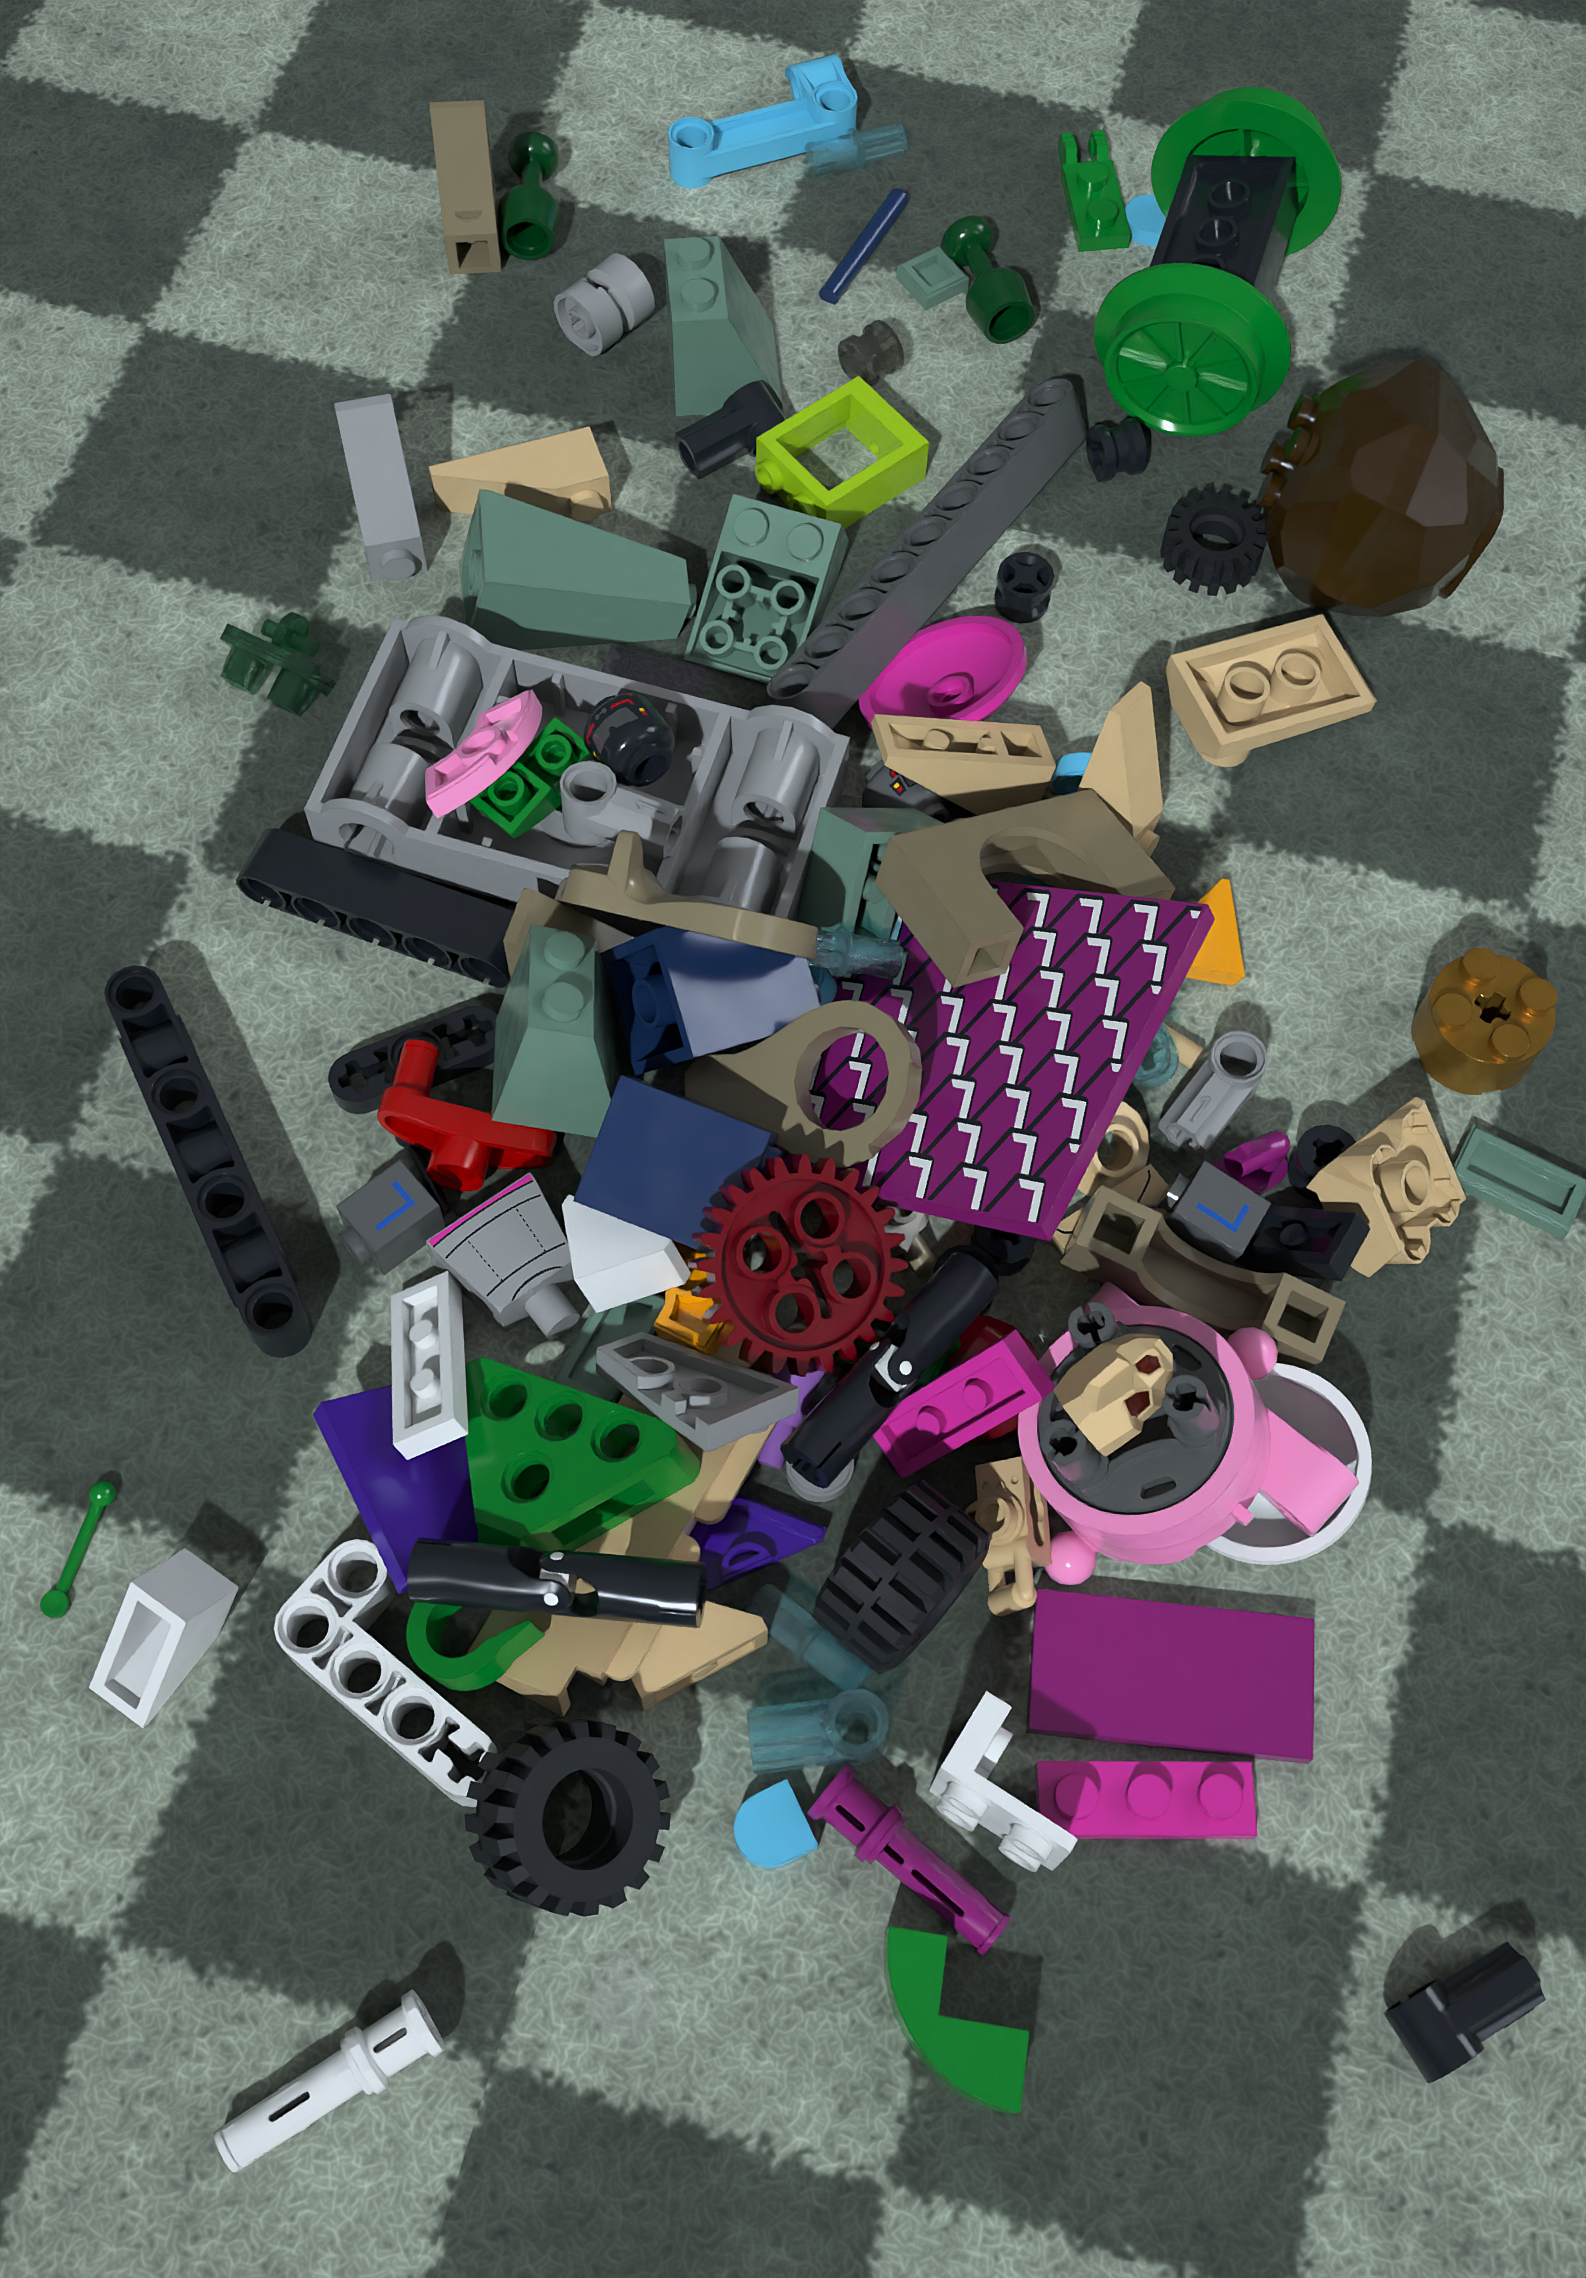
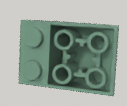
M733 494L683 660L768 684L771 678L821 622L835 588L849 542L842 524Z

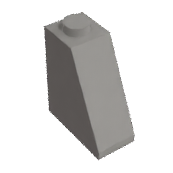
M391 394L334 403L372 581L384 579L398 581L404 580L412 574L428 572Z

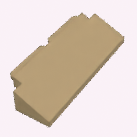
M743 1340L731 1347L720 1345L713 1356L750 1370L753 1367L757 1370L755 1372L772 1377V1375L762 1373L763 1354L753 1364L738 1359ZM623 1394L618 1402L619 1405L658 1418L626 1394ZM778 1422L769 1425V1428L764 1432L749 1434L710 1452H706L679 1433L700 1460V1472L696 1480L574 1551L699 1562L700 1548L696 1540L689 1536L697 1521L711 1525L720 1522L725 1517ZM637 1444L630 1447L624 1453L623 1457L630 1454L636 1448ZM579 1577L575 1593L585 1594L595 1591L593 1585ZM493 1610L467 1654L479 1647L483 1641L528 1619L531 1620L545 1633V1636L519 1656L506 1673L496 1681L558 1715L565 1716L571 1705L566 1688L576 1672L604 1686L608 1677L616 1681H625L632 1678L641 1666L663 1625L560 1616L540 1611L515 1612Z

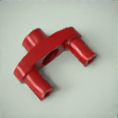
M411 1039L405 1041L392 1086L386 1088L382 1094L377 1112V1120L383 1128L394 1136L431 1152L427 1176L433 1182L451 1190L462 1192L475 1191L484 1185L488 1168H544L552 1162L557 1142V1135L554 1131L491 1121L492 1114L430 1098L429 1095L440 1050L432 1043L423 1040Z

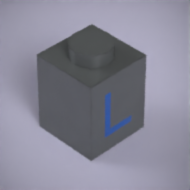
M398 1160L336 1205L345 1227L344 1230L338 1233L343 1245L360 1265H363L370 1259L383 1275L390 1272L425 1246L426 1240L446 1228L440 1206L401 1160Z
M1204 1160L1187 1178L1177 1173L1163 1192L1157 1205L1166 1210L1163 1215L1164 1221L1176 1236L1209 1257L1230 1265L1243 1254L1271 1203Z

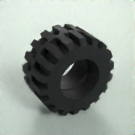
M922 1480L906 1487L881 1509L838 1561L818 1593L812 1618L878 1675L899 1666L920 1645L967 1587L988 1554L991 1534L928 1482Z
M553 1716L552 1720L538 1717L524 1722L525 1732L509 1730L498 1739L503 1748L500 1754L485 1753L478 1764L479 1767L486 1771L482 1783L470 1781L466 1797L477 1800L475 1813L464 1814L465 1831L479 1835V1840L469 1846L474 1861L489 1866L483 1875L493 1886L506 1890L507 1896L551 1913L568 1916L571 1912L586 1917L599 1914V1904L614 1909L627 1901L624 1887L629 1886L638 1890L641 1889L650 1878L643 1869L648 1860L659 1863L665 1849L664 1846L656 1844L659 1829H670L671 1814L660 1811V1801L670 1796L666 1781L652 1778V1774L660 1765L652 1753L638 1751L642 1741L630 1732L616 1730L615 1725L567 1716ZM578 1771L585 1779L591 1794L592 1811L590 1822L584 1835L573 1848L554 1857L546 1844L543 1834L542 1818L544 1807L557 1783L570 1773Z

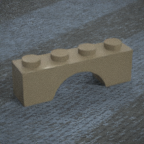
M1103 1185L1098 1188L1084 1207L1059 1262L1103 1284L1110 1282L1128 1296L1148 1306L1174 1309L1201 1320L1213 1328L1226 1341L1231 1334L1240 1328L1255 1327L1263 1330L1276 1343L1278 1350L1276 1363L1296 1366L1307 1371L1322 1362L1346 1304V1301L1285 1272H1254L1209 1257L1176 1236L1165 1223L1162 1213Z

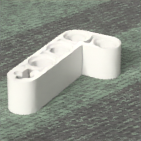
M358 1539L343 1542L332 1550L281 1607L276 1615L274 1625L277 1642L301 1670L451 1800L462 1806L476 1807L477 1800L466 1797L470 1781L482 1783L486 1771L478 1781H475L472 1777L465 1776L457 1783L461 1775L451 1759L442 1751L450 1740L455 1749L468 1760L474 1761L481 1755L480 1762L486 1752L500 1754L497 1747L483 1731L366 1633L368 1628L389 1606L395 1596L396 1588L375 1544L367 1540ZM373 1566L378 1569L376 1580L367 1590L358 1593L345 1590L346 1579L356 1568ZM315 1619H324L329 1622L328 1633L318 1645L310 1648L297 1646V1635L303 1625ZM365 1663H376L381 1666L380 1679L372 1689L363 1693L348 1691V1679L355 1668ZM418 1707L433 1710L435 1714L434 1724L424 1736L417 1739H405L400 1736V1722L410 1710Z

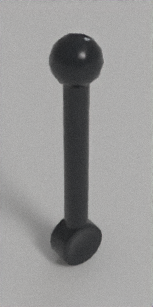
M395 1136L396 1142L401 1147L407 1148L429 1194L440 1206L445 1226L447 1227L458 1220L440 1185L433 1182L427 1176L428 1161L421 1148Z

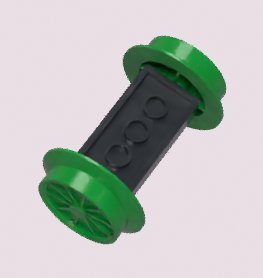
M1242 87L1221 92L1206 100L1203 104L1182 114L1166 129L1156 147L1151 167L1153 193L1161 212L1166 217V221L1150 267L1136 271L1117 283L1102 301L1096 316L1094 343L1099 360L1104 367L1107 386L1113 398L1132 418H1135L1138 422L1149 428L1166 434L1182 437H1204L1224 432L1240 423L1250 412L1264 405L1277 393L1286 378L1291 361V341L1288 329L1282 316L1270 302L1283 257L1307 247L1323 234L1334 218L1339 205L1342 187L1341 171L1335 153L1328 143L1319 121L1304 105L1290 96L1271 89L1258 87Z

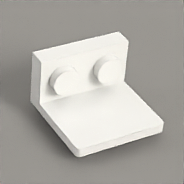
M986 1691L940 1767L929 1791L940 1798L936 1808L952 1822L969 1831H974L979 1823L1003 1840L998 1847L999 1850L1018 1865L1036 1872L1040 1864L1053 1871L1071 1853L1078 1839L987 1780L1013 1734L1001 1727L1012 1707Z

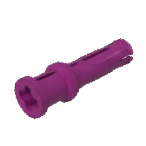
M847 1763L807 1812V1815L814 1821L821 1818L827 1821L856 1847L854 1856L862 1863L865 1860L871 1865L876 1859L917 1895L925 1905L934 1910L975 1946L977 1952L984 1955L1006 1928L1012 1917L1007 1912L1004 1913L960 1875L954 1867L945 1862L903 1825L907 1820L902 1814L904 1810L896 1803L889 1807L855 1778L856 1769L850 1763Z

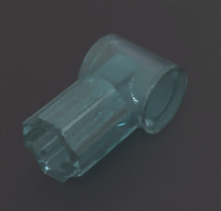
M850 1689L839 1693L835 1698L746 1709L754 1775L844 1763L863 1767L874 1763L881 1757L888 1745L889 1716L886 1707L877 1695L865 1689ZM854 1712L864 1713L873 1719L878 1729L868 1742L850 1744L844 1741L837 1733L840 1721L848 1714Z

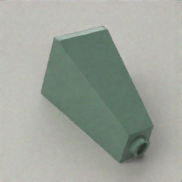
M479 489L459 563L463 624L468 625L483 635L490 643L516 650H532L677 639L685 618L691 619L696 608L697 592L695 584L688 583L686 559L490 490Z

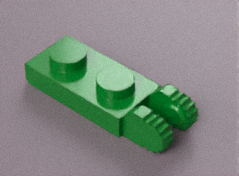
M1091 131L1088 141V153L1091 161L1077 163V146L1073 133H1060L1058 139V153L1062 167L1060 179L1078 252L1129 248L1131 232L1113 161L1108 160V143L1104 131Z

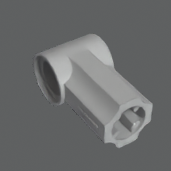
M578 762L569 766L562 773L560 791L563 824L570 838L579 843L590 845L602 843L606 840L616 842L618 833L622 829L638 832L641 837L644 853L663 860L666 857H672L680 842L686 823L685 807L617 783L612 770L600 762Z
M1232 1031L1223 1034L1215 1041L1208 1059L1158 1124V1128L1166 1135L1170 1142L1188 1154H1194L1202 1158L1205 1156L1242 1105L1254 1096L1268 1064V1052L1264 1044L1255 1035L1245 1031ZM1230 1062L1241 1065L1248 1075H1231L1222 1068L1221 1064Z

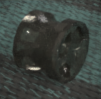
M881 320L872 321L864 327L862 335L859 337L856 335L848 336L841 340L838 345V358L844 373L851 380L859 375L871 387L878 383L881 374H893L904 365L903 347L898 336L887 323Z

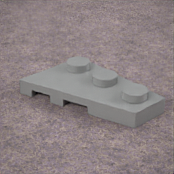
M639 1332L597 1348V1375L706 1452L713 1451L749 1434L764 1432L769 1428V1425L798 1413V1386L645 1332Z

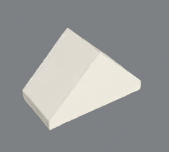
M570 1194L562 1203L574 1280L596 1313L668 1290L669 1288L684 1285L690 1277L691 1272L671 1239L574 1202V1196Z

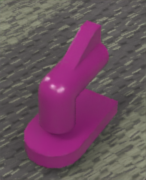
M1270 1131L1226 1152L1224 1158L1211 1163V1165L1256 1194L1261 1195L1275 1188L1285 1178L1288 1171L1285 1156L1290 1149V1140L1281 1131Z

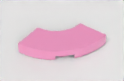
M526 690L478 714L474 729L461 742L458 748L445 758L426 768V802L437 819L485 790L503 775L526 750L535 736L542 718V705L533 690Z

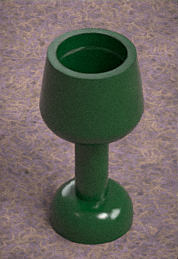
M525 132L516 136L508 148L509 165L512 171L521 178V185L512 187L502 196L498 206V219L501 241L504 248L516 258L537 260L543 258L551 251L560 222V209L556 199L550 192L542 188V182L552 177L558 168L559 150L554 141L548 136L538 132Z
M966 216L955 221L945 231L941 241L942 250L958 266H968L975 278L967 291L965 303L969 316L979 330L992 343L1005 344L1021 337L1030 328L1034 319V311L1025 281L1013 269L1005 267L993 268L987 257L993 243V233L989 223L980 216Z

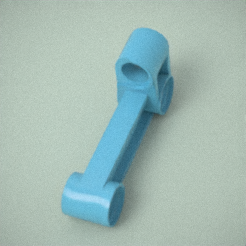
M836 54L788 65L785 68V77L790 82L793 96L792 101L709 122L697 117H683L676 120L668 131L669 172L671 179L676 184L685 188H700L707 185L714 176L817 149L836 152L849 148L854 143L856 136L858 97L856 90L852 87L844 72L840 58Z

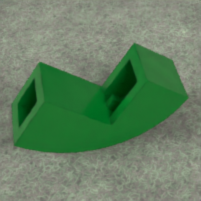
M888 1926L884 1936L883 1950L887 1992L900 2029L915 2054L942 2083L962 2097L996 2112L1012 2116L1021 2113L1029 2031L939 2016L948 1936Z

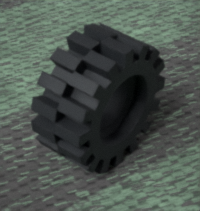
M1209 489L1201 490L1198 501L1191 493L1184 497L1182 505L1178 502L1175 504L1171 515L1168 517L1160 552L1161 558H1165L1163 567L1166 572L1175 570L1173 580L1177 584L1181 585L1188 579L1191 581L1189 591L1198 593L1199 587L1202 585L1208 587L1207 596H1217L1220 586H1223L1227 595L1236 592L1238 584L1244 588L1250 583L1252 575L1255 576L1258 571L1267 538L1265 534V519L1258 521L1261 513L1259 509L1254 505L1250 509L1245 510L1248 499L1239 495L1235 502L1229 501L1230 492L1220 490L1218 498H1212L1211 490ZM1203 534L1217 535L1229 541L1234 548L1227 551L1210 550L1198 544L1194 537Z

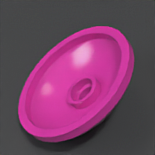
M966 616L928 626L915 633L860 696L859 707L861 713L871 729V721L874 714L984 721L1006 703L1022 679L1027 665L1025 644L1020 633L1013 625L995 617Z

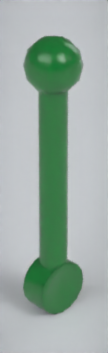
M98 1481L90 1487L89 1499L91 1504L55 1590L48 1591L41 1599V1611L51 1619L62 1618L70 1610L71 1602L68 1597L70 1588L104 1507L112 1504L116 1498L115 1486L109 1481Z

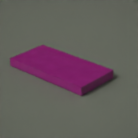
M1046 1589L1036 1590L1037 1598L1033 1608L1026 1733L1309 1764L1313 1761V1618Z

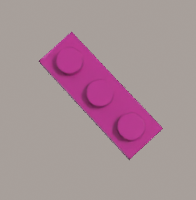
M1015 1329L910 1392L873 1437L903 1479L1043 1400L1053 1391L1055 1386Z
M1037 1761L1035 1764L1037 1812L1077 1839H1254L1258 1836L1252 1762Z

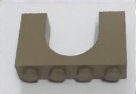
M1093 789L1067 795H1057L1046 800L1016 807H1007L991 813L965 819L960 818L949 823L915 831H905L898 835L890 836L874 882L953 988L1005 974L1024 930V927L988 883L985 875L998 872H1013L1035 877L1055 888L1170 900L1175 890V886Z

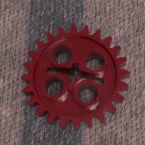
M792 1154L787 1170L781 1157L765 1158V1178L755 1167H744L740 1172L745 1189L741 1190L732 1184H722L719 1187L723 1199L728 1204L724 1209L704 1206L702 1212L715 1226L712 1233L696 1232L692 1234L694 1241L707 1247L706 1257L688 1261V1267L706 1272L707 1281L697 1285L691 1290L692 1296L712 1298L714 1302L701 1316L704 1323H726L717 1339L720 1345L731 1347L743 1340L738 1357L741 1361L753 1364L763 1354V1370L778 1374L787 1360L790 1374L806 1377L811 1358L813 1365L818 1371L830 1373L833 1372V1352L842 1360L855 1362L858 1360L853 1341L858 1339L864 1343L874 1344L879 1340L870 1325L873 1320L894 1321L895 1317L883 1305L885 1296L900 1297L904 1296L905 1290L890 1282V1274L892 1272L908 1268V1262L891 1258L890 1253L891 1248L905 1240V1235L885 1232L883 1226L892 1219L896 1211L894 1208H872L871 1205L880 1192V1188L877 1185H865L855 1190L860 1172L856 1168H844L835 1177L836 1167L835 1159L819 1158L812 1169L808 1154ZM813 1200L820 1207L822 1223L813 1235L808 1236L802 1229L800 1218L804 1206ZM772 1211L778 1214V1224L783 1236L773 1228L769 1221V1214ZM758 1234L765 1243L766 1257L757 1269L751 1271L744 1262L743 1247L752 1235ZM794 1252L806 1253L808 1260L800 1266L803 1277L791 1275L790 1270L798 1264L797 1256ZM846 1259L853 1271V1281L847 1291L839 1294L832 1282L835 1267L842 1260ZM791 1294L798 1306L797 1316L788 1328L782 1329L775 1317L776 1306L781 1298ZM816 1295L825 1301L829 1309V1313L825 1318H822L820 1315L821 1308Z

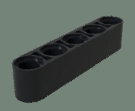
M268 828L263 832L236 879V885L240 891L257 903L263 904L265 900L271 901L268 905L269 907L316 924L320 919L324 920L325 922L322 926L370 943L374 939L380 940L377 944L378 946L426 963L430 958L434 959L435 961L432 964L434 966L482 983L485 978L490 979L488 985L496 988H503L510 981L503 940L514 912L498 905L276 828Z

